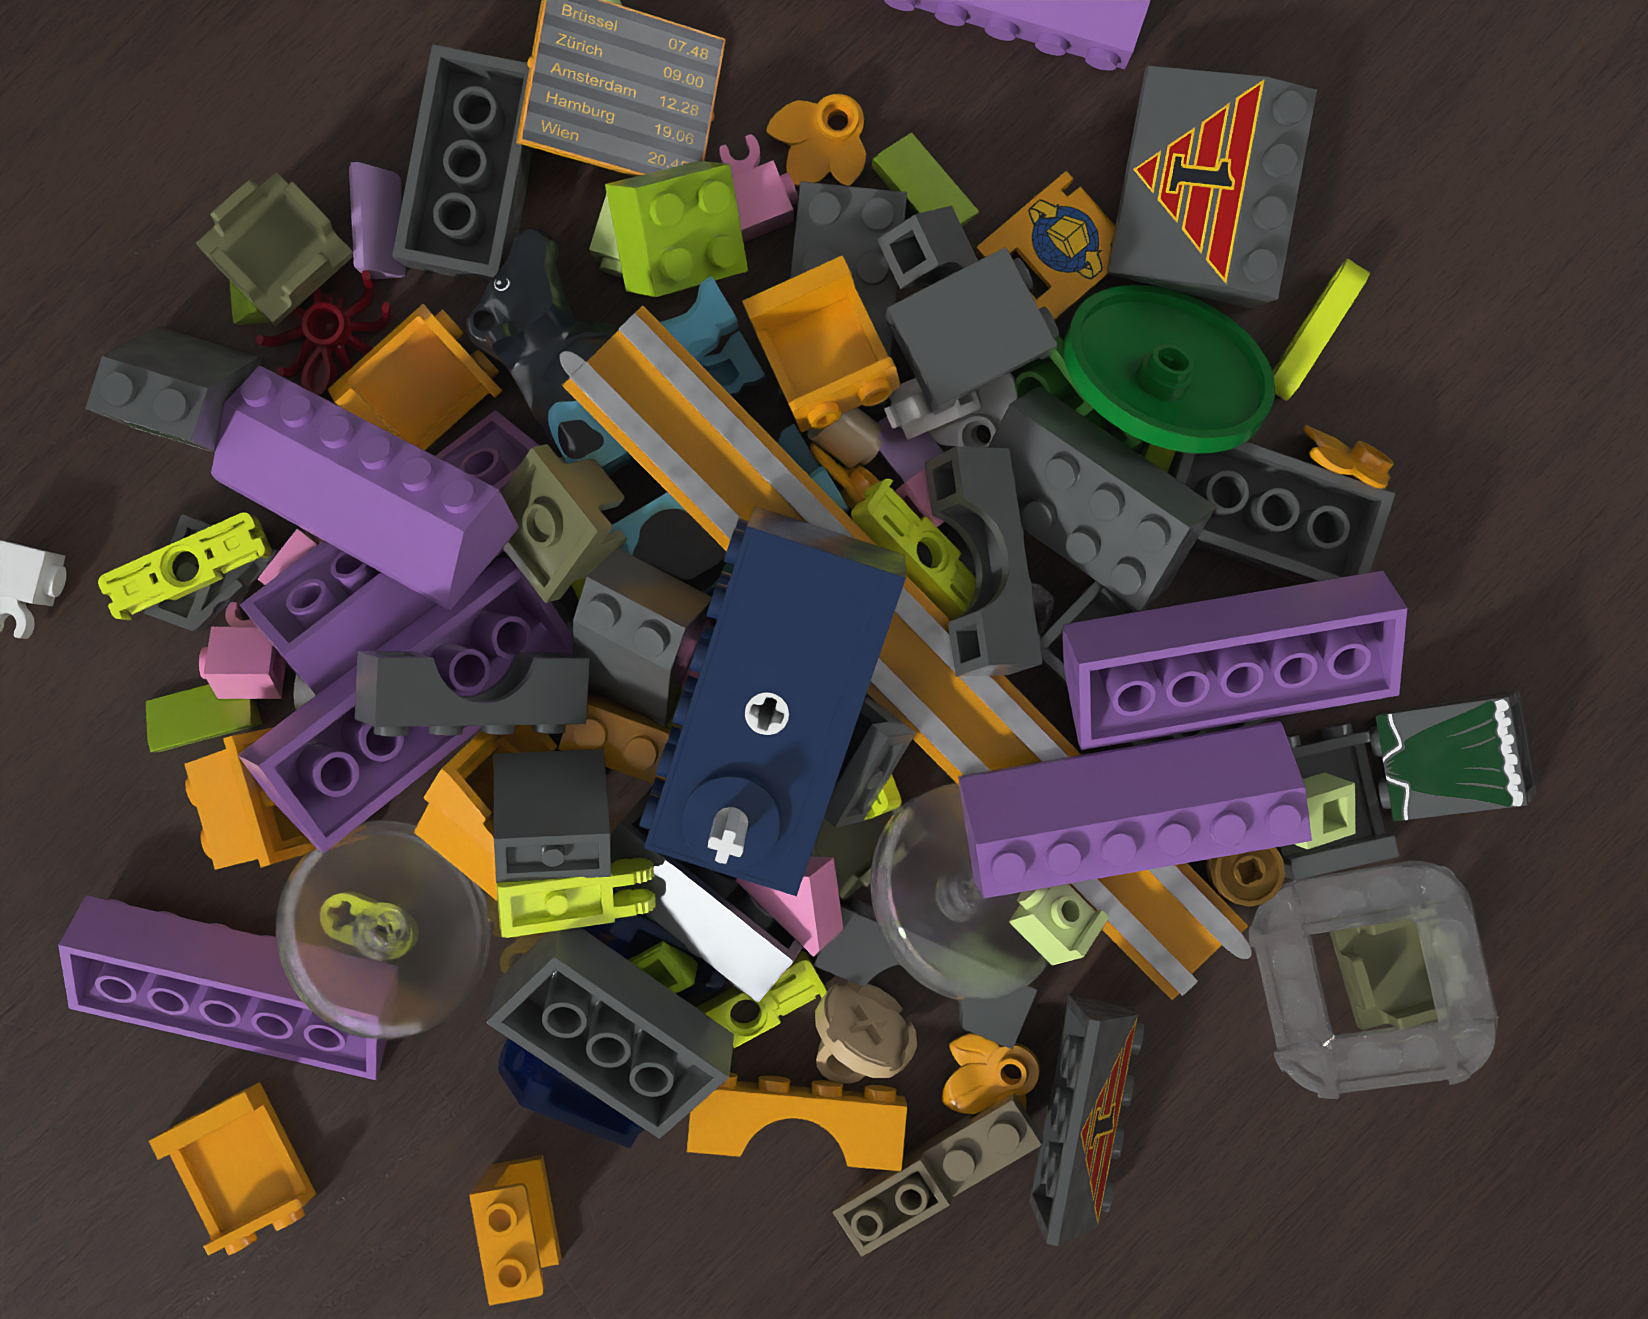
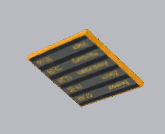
M541 0L532 56L529 57L527 62L529 73L516 143L635 177L696 161H704L710 126L715 116L713 109L726 39L606 0Z

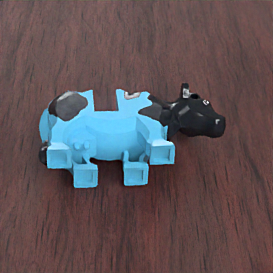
M527 229L515 237L506 263L488 283L479 305L466 319L469 339L475 346L498 359L507 368L524 396L537 424L557 446L567 464L594 459L605 473L610 476L636 460L562 386L570 376L562 367L560 354L564 351L572 352L587 362L620 327L601 322L577 321L573 317L568 297L558 272L560 252L557 243L551 235L542 229ZM712 276L700 283L697 300L687 313L660 322L732 397L738 396L744 386H756L766 380L765 373L740 331L730 336L721 353L704 356L718 347L721 336L738 329V320ZM795 424L784 429L778 444L847 514L849 508L824 466L819 467L815 458L811 455ZM668 492L612 525L613 528L610 532L621 530L627 537V541L621 550L711 597L721 572L724 571L730 574L733 572L735 565L724 562L727 551Z

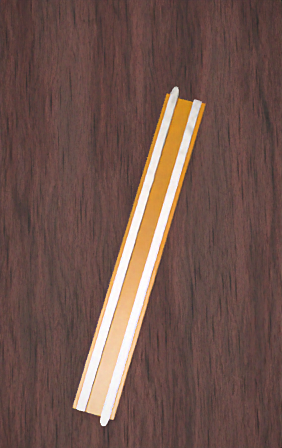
M644 306L634 313L587 362L572 352L564 351L560 354L562 367L570 376L562 386L726 551L738 518L749 521L755 506L876 545ZM906 575L867 693L876 703L883 706L916 733L913 740L958 785V776L1081 755L1004 675L956 677L948 627L950 620ZM1188 863L1069 883L1095 912L1103 910L1109 916L1102 930L1171 1000L1179 993L1183 996L1198 982L1192 973L1221 945L1241 959L1251 957L1250 945L1241 934L1248 925Z

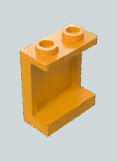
M843 255L742 301L801 432L810 428H826L837 422L843 413L861 405L873 406L886 400L894 390L901 387L896 366L892 358L888 357L861 301Z
M424 304L417 308L328 388L334 402L339 407L424 451L487 394L490 393L496 399L503 392L493 380L500 371L479 348L471 355L457 341L465 333L443 309L434 316Z
M260 1082L164 1130L149 1140L158 1160L170 1155L210 1235V1240L203 1245L208 1256L225 1248L228 1255L242 1250L258 1239L256 1231L271 1223L275 1230L278 1231L296 1222L306 1215L302 1207L316 1195Z
M539 1155L491 1164L469 1195L489 1306L541 1296L545 1290L542 1268L559 1265L562 1259L544 1156Z

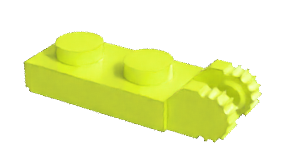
M641 857L616 860L611 864V877H570L496 883L502 937L510 938L615 922V918L649 913V911H653V908H656L655 893L653 891L635 888L634 890H619L613 895V887L634 885L635 883L641 884L651 880V877H654L653 862Z

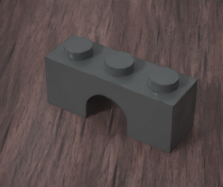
M952 206L915 214L877 239L900 289L908 286H917L924 289L978 261Z

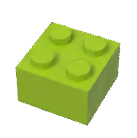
M696 161L605 184L626 291L658 297L700 285L701 282L710 276L714 280L748 271L730 164Z

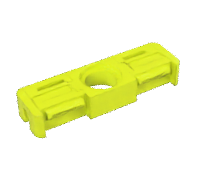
M885 479L868 487L863 494L866 500L856 504L852 510V520L877 546L905 555L906 575L950 621L960 616L969 606L976 585V577L958 559L961 552L935 527L927 516L919 518L896 492L889 487L893 480ZM918 542L924 543L931 552L932 565L930 568L923 565L918 558Z
M243 512L100 576L98 584L102 594L109 595L113 601L108 604L112 616L116 619L131 620L128 612L133 615L164 600H177L224 579L222 573L225 574L260 557L268 559L272 555V549L259 519L252 514ZM189 551L198 559L199 570L193 579L181 582L173 573V561L179 554Z
M800 951L794 962L759 1002H756L745 992L732 987L696 1008L733 1033V1047L736 1048L780 1024L779 1015L784 1016L816 999L818 994L822 998L827 991L807 952ZM752 1000L760 1006V1012L753 1021L739 1023L730 1016L732 1007L738 1001Z

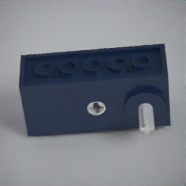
M755 506L750 520L738 518L724 562L735 566L732 574L722 571L716 584L706 616L717 619L715 626L705 623L701 637L698 640L689 670L699 672L700 675L699 678L688 675L673 718V723L682 725L683 728L679 729L673 726L671 728L656 775L665 777L666 780L659 777L655 778L639 826L650 829L644 846L645 849L797 897L906 579L905 555Z

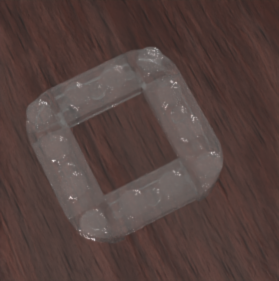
M1406 861L1298 879L1283 884L1274 898L1260 905L1257 909L1252 925L1249 928L1250 948L1255 947L1277 1045L1274 1056L1282 1072L1286 1071L1298 1084L1318 1093L1319 1098L1339 1099L1341 1094L1346 1092L1449 1080V1085L1457 1084L1469 1079L1471 1074L1480 1069L1488 1060L1498 1033L1497 1011L1470 896L1463 884L1449 868L1423 861ZM1412 919L1417 925L1438 1021L1401 1029L1391 1027L1333 1035L1311 935Z

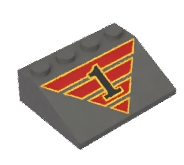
M1158 66L1146 67L1107 275L1250 309L1277 300L1317 89L1266 76Z
M1068 995L1042 1136L1044 1139L1042 1146L1039 1147L1029 1200L1046 1244L1059 1246L1098 1228L1101 1211L1109 1212L1111 1208L1114 1182L1107 1178L1111 1159L1118 1160L1121 1155L1124 1129L1117 1127L1121 1106L1129 1107L1134 1087L1133 1075L1127 1074L1131 1054H1139L1144 1034L1143 1023L1137 1022L1138 1014L1129 1006Z

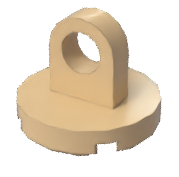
M848 981L845 986H838L837 983L829 988L815 1010L816 1028L821 1037L816 1063L818 1070L824 1077L837 1083L851 1084L860 1081L865 1076L890 1078L905 1068L917 1048L916 1030L911 1020L906 1024L903 1017L899 1014L903 1008L895 998L879 987L868 983L863 987Z

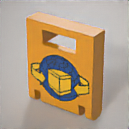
M1067 171L1027 203L974 250L978 261L1005 247L1010 256L1016 251L1049 288L1037 300L1032 294L1031 296L1038 309L1045 306L1049 310L1054 321L1060 318L1108 276L1107 268L1115 231L1114 223L1082 187L1076 189L1068 197L1064 194L1063 191L1074 180Z

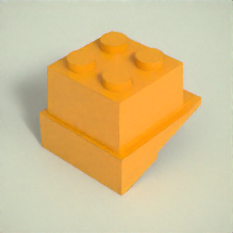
M515 725V733L506 735L488 734L480 731L436 776L423 797L429 804L414 833L498 901L494 854L493 754L554 751L557 745L547 733L533 732L532 725Z
M273 728L223 738L226 749L184 764L188 775L185 781L186 792L191 803L197 807L203 827L201 831V844L206 855L212 859L215 870L258 859L260 867L319 851L269 798L238 756V754ZM365 822L361 823L334 846L368 836Z

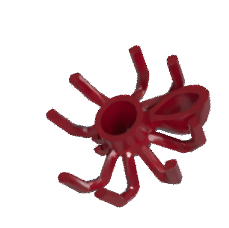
M362 271V278L365 284L362 296L343 310L344 299L341 297L338 298L335 306L333 305L331 295H326L325 302H321L320 286L311 294L312 306L307 310L297 307L290 313L302 320L301 326L275 336L257 335L255 342L258 345L277 347L300 336H306L295 361L288 368H276L275 374L285 378H292L303 368L301 387L321 397L329 393L328 388L338 380L337 368L331 355L332 351H335L343 374H345L352 368L344 347L345 344H348L363 355H366L373 349L351 335L352 332H379L391 321L393 314L390 304L384 302L382 305L383 316L378 321L360 322L350 320L352 316L368 306L371 301L375 284L369 271ZM312 347H315V351L311 354V356H310L309 359L307 360V357H308V355H309V353H310V351H311V348H312Z

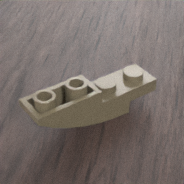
M1014 1093L976 1116L969 1114L903 1157L902 1171H882L838 1204L832 1213L862 1257L950 1206L952 1197L1042 1146L1044 1138Z

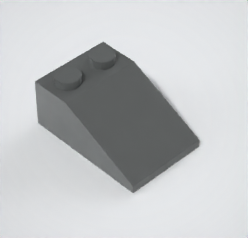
M616 548L586 577L573 619V654L590 658L588 686L665 727L672 716L706 621L712 597Z

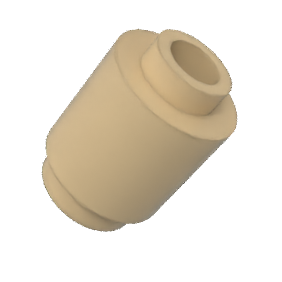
M858 407L843 413L837 422L826 428L808 429L809 439L848 468H852L858 463L861 465L868 464L876 456L882 445V439L879 438L881 425Z

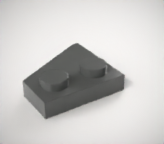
M181 514L170 544L213 525ZM271 547L272 555L268 559L260 557L225 574L222 573L224 579L177 600H164L145 609L144 613L190 631L201 632L227 608L230 602H233L259 578L280 550ZM189 551L183 552L175 558L172 569L176 578L181 582H186L196 576L199 570V563L193 553Z

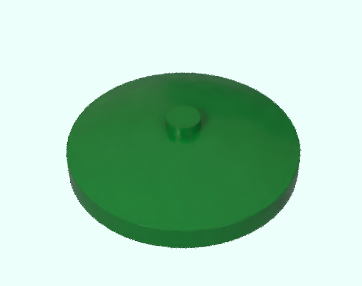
M1123 285L1095 293L1079 306L1064 338L1063 356L1071 380L1083 398L1100 415L1121 430L1159 447L1188 453H1215L1235 448L1247 442L1256 434L1273 405L1275 398L1274 376L1267 358L1250 335L1236 322L1214 307L1174 290L1149 285Z

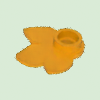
M832 94L824 97L818 104L796 100L778 111L766 128L767 133L771 137L791 146L788 151L786 167L787 173H789L795 187H800V181L818 183L829 173L840 184L851 186L864 170L866 151L859 138L864 127V115L860 105L850 96ZM834 115H842L847 119L848 124L842 130H834L828 124L829 119Z
M1307 424L1303 428L1305 434L1318 445V447H1313L1309 452L1310 457L1316 463L1327 470L1338 474H1346L1352 479L1364 482L1374 488L1381 489L1387 487L1388 481L1391 478L1388 472L1394 465V462L1384 453L1363 441H1357L1353 449H1351L1335 437L1316 430Z
M812 441L810 445L811 455L821 466H824L833 479L843 486L840 494L845 503L853 510L856 504L866 500L863 494L867 488L880 481L859 463L852 468L838 464L823 448Z
M974 1033L962 1035L950 1042L951 1053L961 1067L950 1076L944 1086L941 1097L944 1105L959 1113H982L1015 1093L1024 1109L1027 1110L1026 1094L1036 1086L1040 1076L1039 1061L1028 1047L1015 1043L1012 1050ZM1007 1064H1014L1019 1067L1022 1076L1017 1079L1009 1078L1004 1073L1003 1067Z

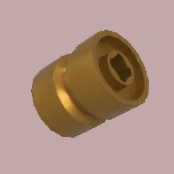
M1276 847L1201 860L1202 875L1206 883L1218 895L1236 904L1248 907L1262 905L1274 898L1283 885L1285 877L1284 861Z

